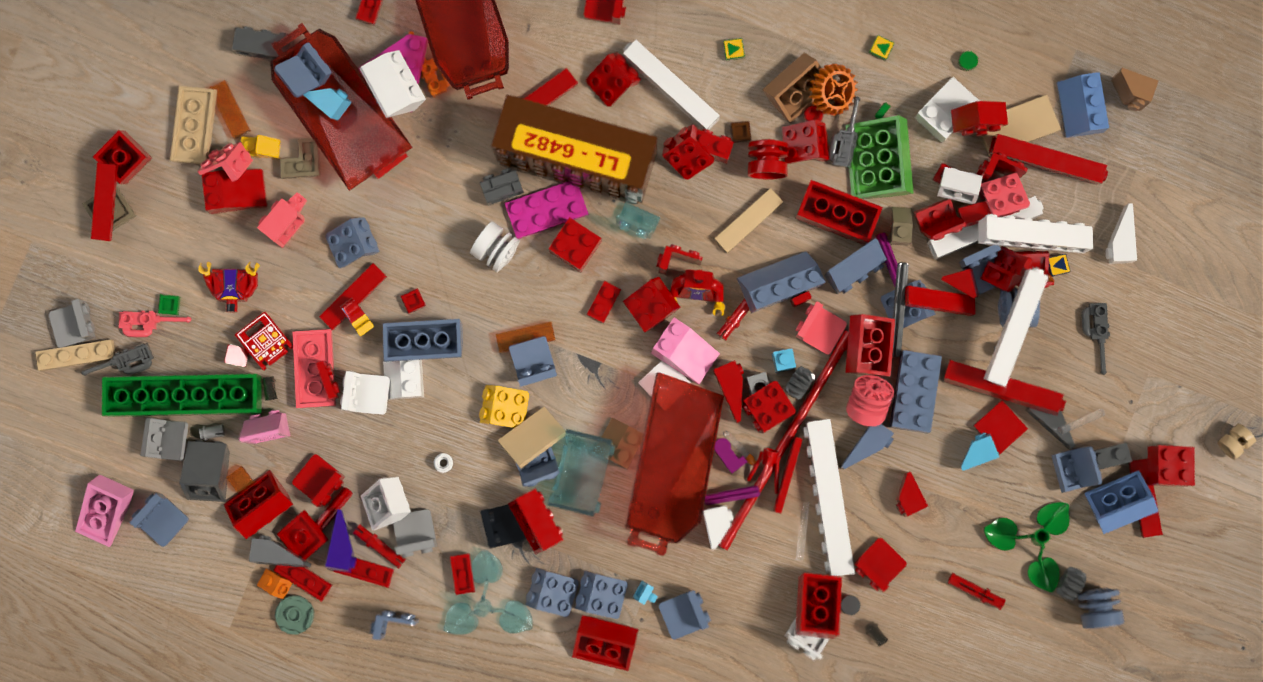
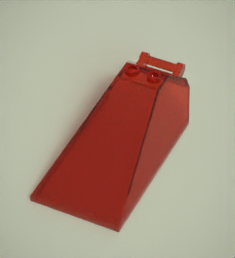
M415 0L435 65L452 88L456 90L464 88L467 100L497 88L498 90L503 89L504 86L500 76L506 75L509 70V40L496 1ZM495 78L496 80L494 82L470 89L469 87Z
M301 23L297 29L278 42L274 41L271 43L279 55L270 61L271 80L349 191L413 148L393 118L385 117L365 78L335 36L320 28L310 34L304 24ZM304 34L306 38L285 52L282 51V47ZM308 42L316 49L318 55L332 72L324 85L312 91L329 88L334 90L341 89L348 95L347 99L352 102L339 120L328 117L304 95L298 98L294 97L274 71L276 65L296 56L302 46Z
M660 372L656 373L625 529L631 531L627 540L628 546H638L656 552L657 555L664 556L668 543L678 544L697 525L701 524L724 395ZM639 533L660 540L659 544L638 539Z

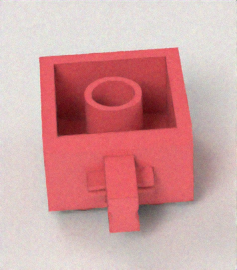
M298 192L287 202L284 199L277 200L271 207L272 211L260 219L257 228L283 248L304 223V216L300 212L307 200Z

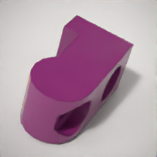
M720 438L715 442V453L731 474L747 463L744 456L738 459L727 439Z

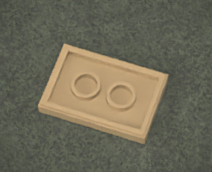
M543 407L500 438L498 442L521 469L566 436L567 433L549 411Z

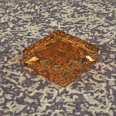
M243 466L226 477L237 493L254 482Z

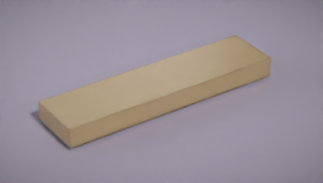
M770 188L714 240L728 253L783 204V201Z

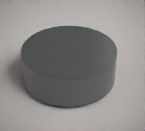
M845 596L841 600V610L847 615H854L860 610V601L855 596Z

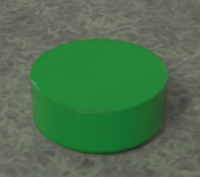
M972 51L963 52L958 60L960 68L965 71L973 70L978 64V56Z
M884 102L875 114V118H883L891 105Z

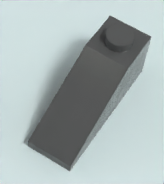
M1027 407L1025 411L1067 449L1075 447L1061 411H1059L1058 416Z
M261 535L259 539L252 538L249 562L311 568V563L279 542L271 540L270 536Z

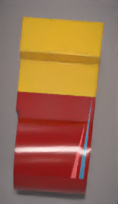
M353 298L340 306L360 337L374 327Z

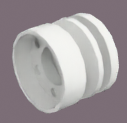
M492 221L481 232L472 246L470 254L480 261L489 256L486 265L491 267L494 264L493 270L498 273L512 259L520 240L514 237L510 241L512 237L510 233L501 238L503 228Z

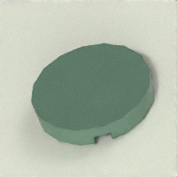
M296 595L282 600L275 611V620L279 628L288 634L296 635L305 632L314 621L315 612L313 605L308 599Z

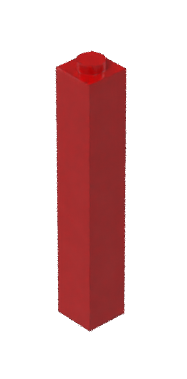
M1001 134L993 135L988 153H1002L1009 160L1020 161L1029 166L1096 185L1102 184L1108 176L1106 164Z
M952 360L949 361L944 377V382L1055 416H1058L1059 411L1063 412L1066 401L1063 400L1064 394L1012 378L1008 379L1007 385L1004 387L985 380L986 370Z

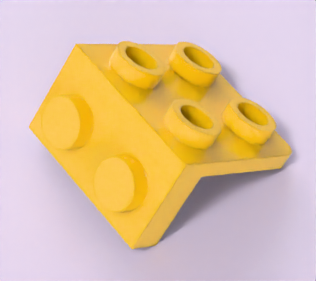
M485 385L482 393L483 404L479 412L480 423L515 428L525 421L529 399L527 391L496 385Z

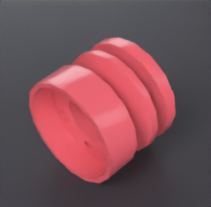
M874 375L858 377L854 382V387L847 403L846 411L848 416L853 421L865 426H878L885 421L888 408L894 396L892 385L883 378Z

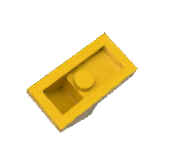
M257 135V137L241 136V144L251 157L279 159L281 140Z

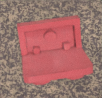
M241 142L234 145L229 143L220 151L216 149L208 154L209 158L200 164L201 168L197 172L199 175H202L222 166L233 182L240 178L253 159Z
M1017 172L981 184L979 191L980 199H986L992 214L997 215V217L1026 209L1030 205Z
M816 302L814 305L810 304L805 312L808 315L804 322L800 321L798 324L796 337L828 355L832 352L847 323L823 309L821 303Z

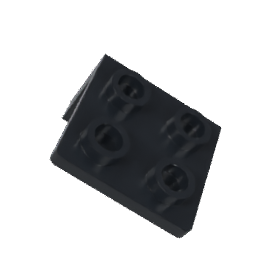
M508 504L480 511L489 549L527 540Z

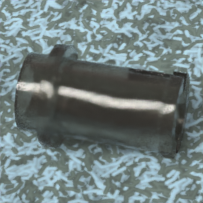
M274 376L262 378L263 382L261 384L264 386L265 401L278 399Z
M872 621L864 627L865 633L871 636L878 647H881L888 641V638L878 628V623Z

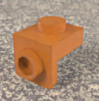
M266 568L257 586L272 596L284 599L292 582Z

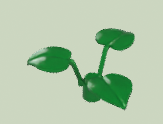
M1057 502L1042 507L1037 514L1036 520L1043 528L1029 535L1016 536L1018 532L1017 525L1008 518H999L984 527L987 540L999 550L1008 551L1013 549L1016 545L1015 539L1030 538L1034 545L1040 546L1039 562L1030 564L1027 571L1028 578L1036 587L1049 593L1054 592L1059 582V567L1052 558L1042 560V554L1045 549L1044 544L1050 540V534L1061 535L1068 529L1070 522L1068 503Z

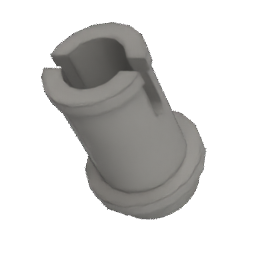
M223 424L199 428L200 439L207 441L209 438L225 437Z

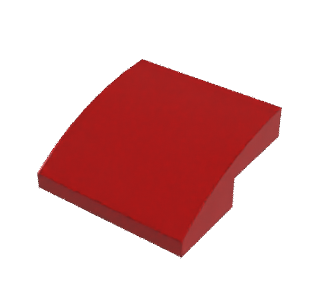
M1001 246V250L998 252L994 263L988 261L980 279L1010 292L1022 279L1032 259Z

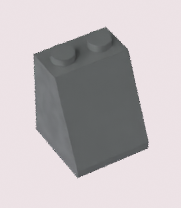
M201 440L188 441L179 482L187 500L226 501L230 455L227 444L220 441L213 443Z

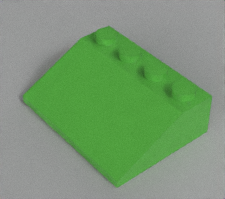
M898 115L855 123L854 128L858 139L856 140L853 160L849 168L851 195L860 199L914 194L907 119Z

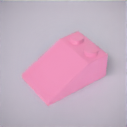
M676 318L672 319L651 352L652 355L698 385L720 354L690 327Z
M276 410L268 412L269 416L261 417V414L250 416V420H246L243 423L239 437L240 442L257 444L290 436L286 414Z
M98 475L87 485L75 532L110 547L130 506L134 490L107 477Z

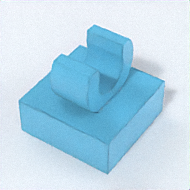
M641 581L633 598L645 605L647 600L655 603L658 596L652 593L654 587Z

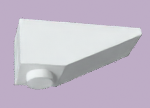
M1133 203L1124 206L1109 241L1108 248H1106V258L1109 259V264L1133 263L1137 261Z

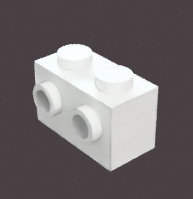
M945 167L937 196L975 204L983 176Z

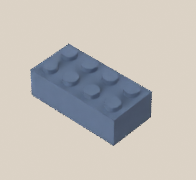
M906 350L901 352L889 428L925 434L931 433L942 356Z

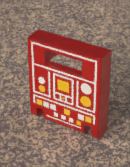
M265 311L235 334L263 371L267 369L262 363L263 361H266L271 366L288 353L284 347L285 344L291 350L293 349L291 342ZM261 321L264 327L249 338L245 332Z

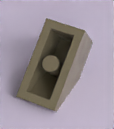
M892 207L890 245L909 246L911 244L913 227L911 208Z

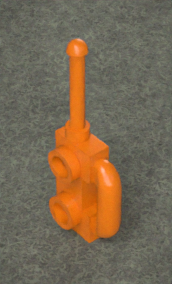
M424 58L421 71L423 75L421 77L423 80L425 79L430 95L434 98L447 92L446 88L451 84V77L442 61ZM438 69L443 77V80L440 81L435 73Z

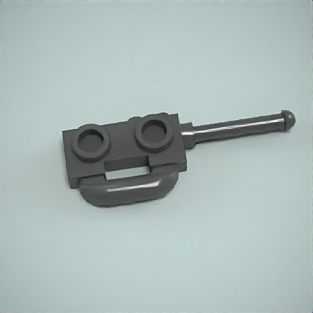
M858 96L854 98L850 125L847 131L840 130L839 133L834 134L831 138L828 156L835 166L851 167L853 152L856 147V140L858 139L854 128L860 101ZM838 141H840L839 154H836Z
M1107 303L1088 304L1089 307H1085L1082 311V331L1086 336L1090 337V340H1098L1100 344V373L1105 375L1107 371L1104 343L1110 337V332H1108ZM1093 315L1094 328L1090 329L1089 316Z
M147 342L128 350L126 348L123 352L118 351L110 361L82 370L81 373L86 376L94 371L116 365L119 371L123 370L125 374L133 375L150 368L154 356ZM138 360L142 361L141 364L130 367V363Z

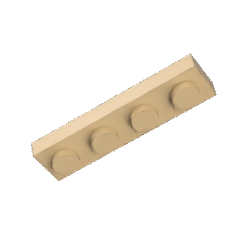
M105 340L37 351L38 371L110 360L115 354L114 341Z

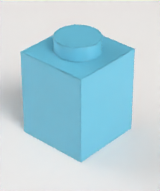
M792 348L772 353L776 373L796 368Z

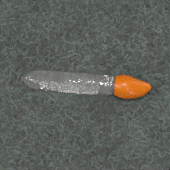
M724 431V437L744 456L747 463L754 466L756 463L754 456L749 454L747 449L730 432Z

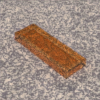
M224 80L208 88L217 90L216 105L232 137L236 139L250 132L251 129L227 81Z
M552 322L495 334L500 353L509 352V346L541 336H546L547 342L556 341Z

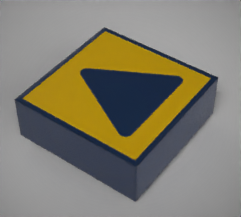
M1066 254L1049 257V272L1052 277L1071 272Z

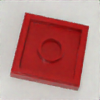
M1003 400L973 425L980 434L985 432L986 435H991L999 455L1028 430Z
M306 510L299 513L277 533L289 550L305 560L328 541V538Z

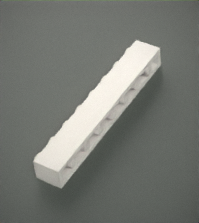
M826 419L805 423L806 427H803L804 438H808L809 446H806L807 457H811L812 465H809L810 476L814 477L815 480L812 490L813 495L817 496L818 499L815 509L816 514L820 515L821 518L818 528L820 535L823 534L824 537L821 547L823 554L827 556V561L824 562L825 571L830 576L855 574L831 421Z

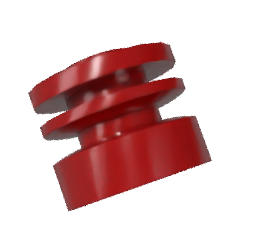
M762 139L748 143V149L751 150L748 152V157L756 159L748 162V177L762 180L783 179L787 177L788 163L780 160L788 157L786 152L788 150V143L773 139Z

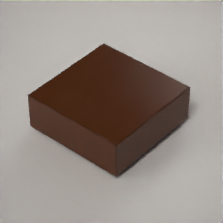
M749 121L730 123L731 136L734 143L751 141Z

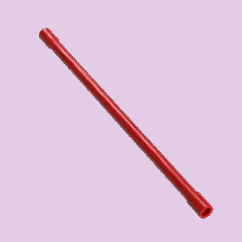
M845 330L832 355L775 450L779 452L778 456H781V458L843 353L847 350L848 331ZM773 464V467H768L762 486L759 484L762 472L754 486L759 487L760 493L772 475L775 464ZM758 497L745 499L718 546L728 551L739 528Z

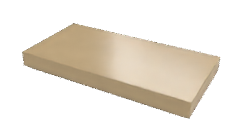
M179 86L170 161L201 164L209 158L217 90Z
M1045 95L1007 109L1008 125L1001 127L1000 131H988V134L981 136L987 153H989L993 135L1001 134L1025 142H1031L1058 132L1061 128L1049 98Z

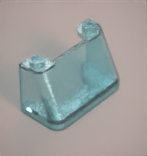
M566 429L564 437L566 445H563V453L559 465L560 473L556 477L555 485L552 489L554 492L549 497L548 505L594 517L595 513L599 514L602 502L598 501L609 456L613 457L616 445H612L613 440Z

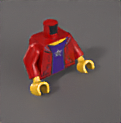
M207 262V269L203 268L202 263H200L198 270L203 274L206 286L212 296L220 302H226V312L237 313L238 302H247L248 298L253 295L258 287V273L256 271L260 267L259 263H256L254 268L250 266L251 262H249L245 269H212L211 272V263Z
M687 269L683 275L673 279L670 293L676 301V297L715 301L713 315L716 314V310H721L722 316L724 315L725 305L722 303L724 301V287L714 277L713 272Z

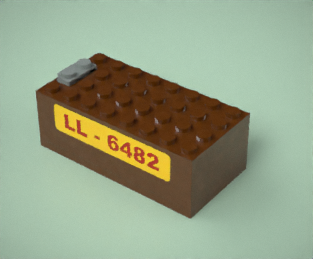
M506 94L491 148L497 162H500L499 165L510 168V166H515L521 172H536V176L542 178L550 176L559 183L571 181L575 187L583 189V186L591 188L590 191L601 194V192H606L612 198L619 199L623 197L626 198L628 203L638 204V202L643 203L657 155L658 137Z

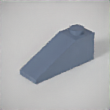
M882 424L868 426L840 468L842 470L882 450L884 447L888 448L894 440L892 438L894 433Z

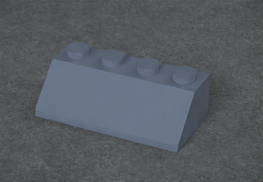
M806 251L737 278L751 314L816 289L826 283L819 265Z
M461 320L383 323L384 362L462 357L463 326Z

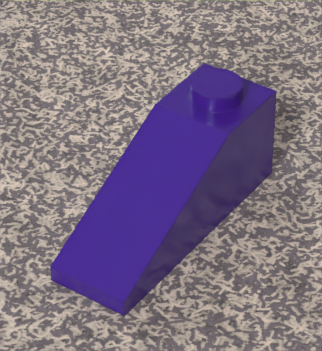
M338 509L325 567L329 570L351 573V569H354L356 566L357 557H354L355 554L344 513Z

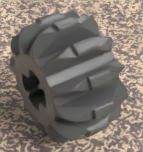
M803 366L798 367L787 383L785 392L792 398L801 399L815 379V374Z
M1068 567L1059 580L1057 594L1064 599L1074 601L1079 597L1085 586L1086 574L1078 568Z

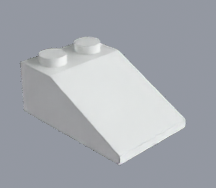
M952 77L917 113L915 119L943 143L953 133L951 110L979 100Z

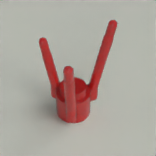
M764 448L763 451H760L747 481L751 480L762 461L764 468L759 483L762 486L768 467H773V464H775L774 493L778 494L779 462L781 456H778L779 452L771 448Z

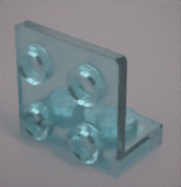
M627 202L621 214L616 216L618 228L626 232L632 230L636 232L637 237L644 240L652 238L660 221V217Z

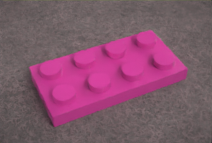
M571 181L505 203L517 239L564 224L569 217L576 220L589 215L580 188L573 186Z

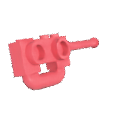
M145 311L119 312V328L122 329L127 337H148L152 334L153 329L156 330V325L160 321L191 322V317L189 316L160 317L154 311H149V313ZM132 325H142L144 330L131 329Z

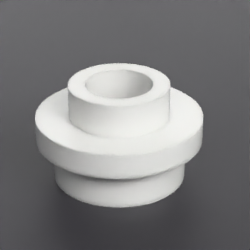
M441 453L435 457L434 467L439 472H448L453 467V459L450 455ZM443 459L447 461V465L445 467H442L440 465V462Z

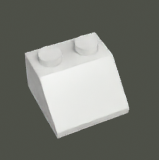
M422 360L383 362L384 376L390 378L388 400L424 397Z
M399 477L379 479L361 495L372 531L400 521L411 512Z
M727 506L702 511L711 549L717 548L731 526L730 521L733 520L731 509H727Z

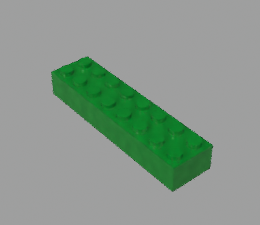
M258 374L102 377V416L262 414V376Z

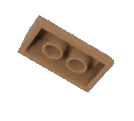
M805 52L762 89L770 103L789 123L795 120L814 101V99L809 97L813 94L809 90V88L813 87L810 81L815 80L813 74H819L818 69L821 67L816 59Z

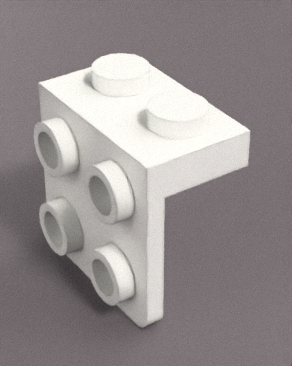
M346 371L343 378V395L340 399L341 410L384 415L387 410L390 378L387 376Z
M795 618L784 635L788 638L786 642L796 649H799V647L804 648L803 653L813 660L817 657L821 659L823 657L821 652L829 639L795 635Z

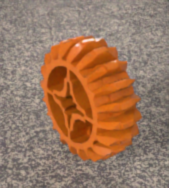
M835 63L824 65V68L818 69L819 74H813L815 80L810 81L813 87L809 88L813 94L809 97L814 99L812 104L817 106L816 109L822 111L823 114L833 116L843 114V111L849 110L848 105H854L852 99L856 97L854 93L858 89L855 88V85L858 82L853 80L855 75L851 73L849 68H845L844 65ZM837 75L840 79L835 80L832 76ZM832 99L835 103L830 104L827 100Z

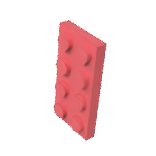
M332 330L293 332L296 408L336 406V400L328 399L316 365L317 362L324 360L327 364H331L334 372Z

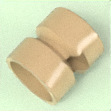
M1238 423L1230 430V435L1225 434L1217 443L1227 456L1236 460L1244 453V449H1249L1256 442V439L1245 426Z

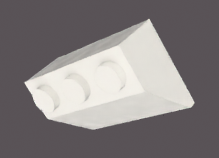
M399 50L385 53L359 68L386 118L415 111L426 100Z

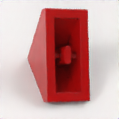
M972 269L949 274L941 279L974 299L979 296Z

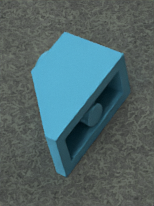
M329 88L308 91L304 94L308 100L328 117L339 120L352 103L347 99L348 95L341 89L334 90Z
M984 432L974 436L975 440H972L961 464L962 471L999 458L990 434L986 435Z

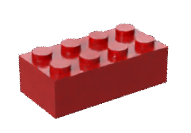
M810 180L795 219L866 245L870 242L883 207Z

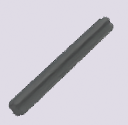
M899 262L897 264L893 309L895 329L892 357L901 356L905 315V287H907L909 264L906 262Z

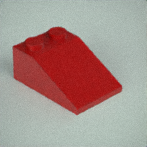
M263 169L245 170L240 178L233 182L224 170L202 174L205 210L210 214L267 207Z

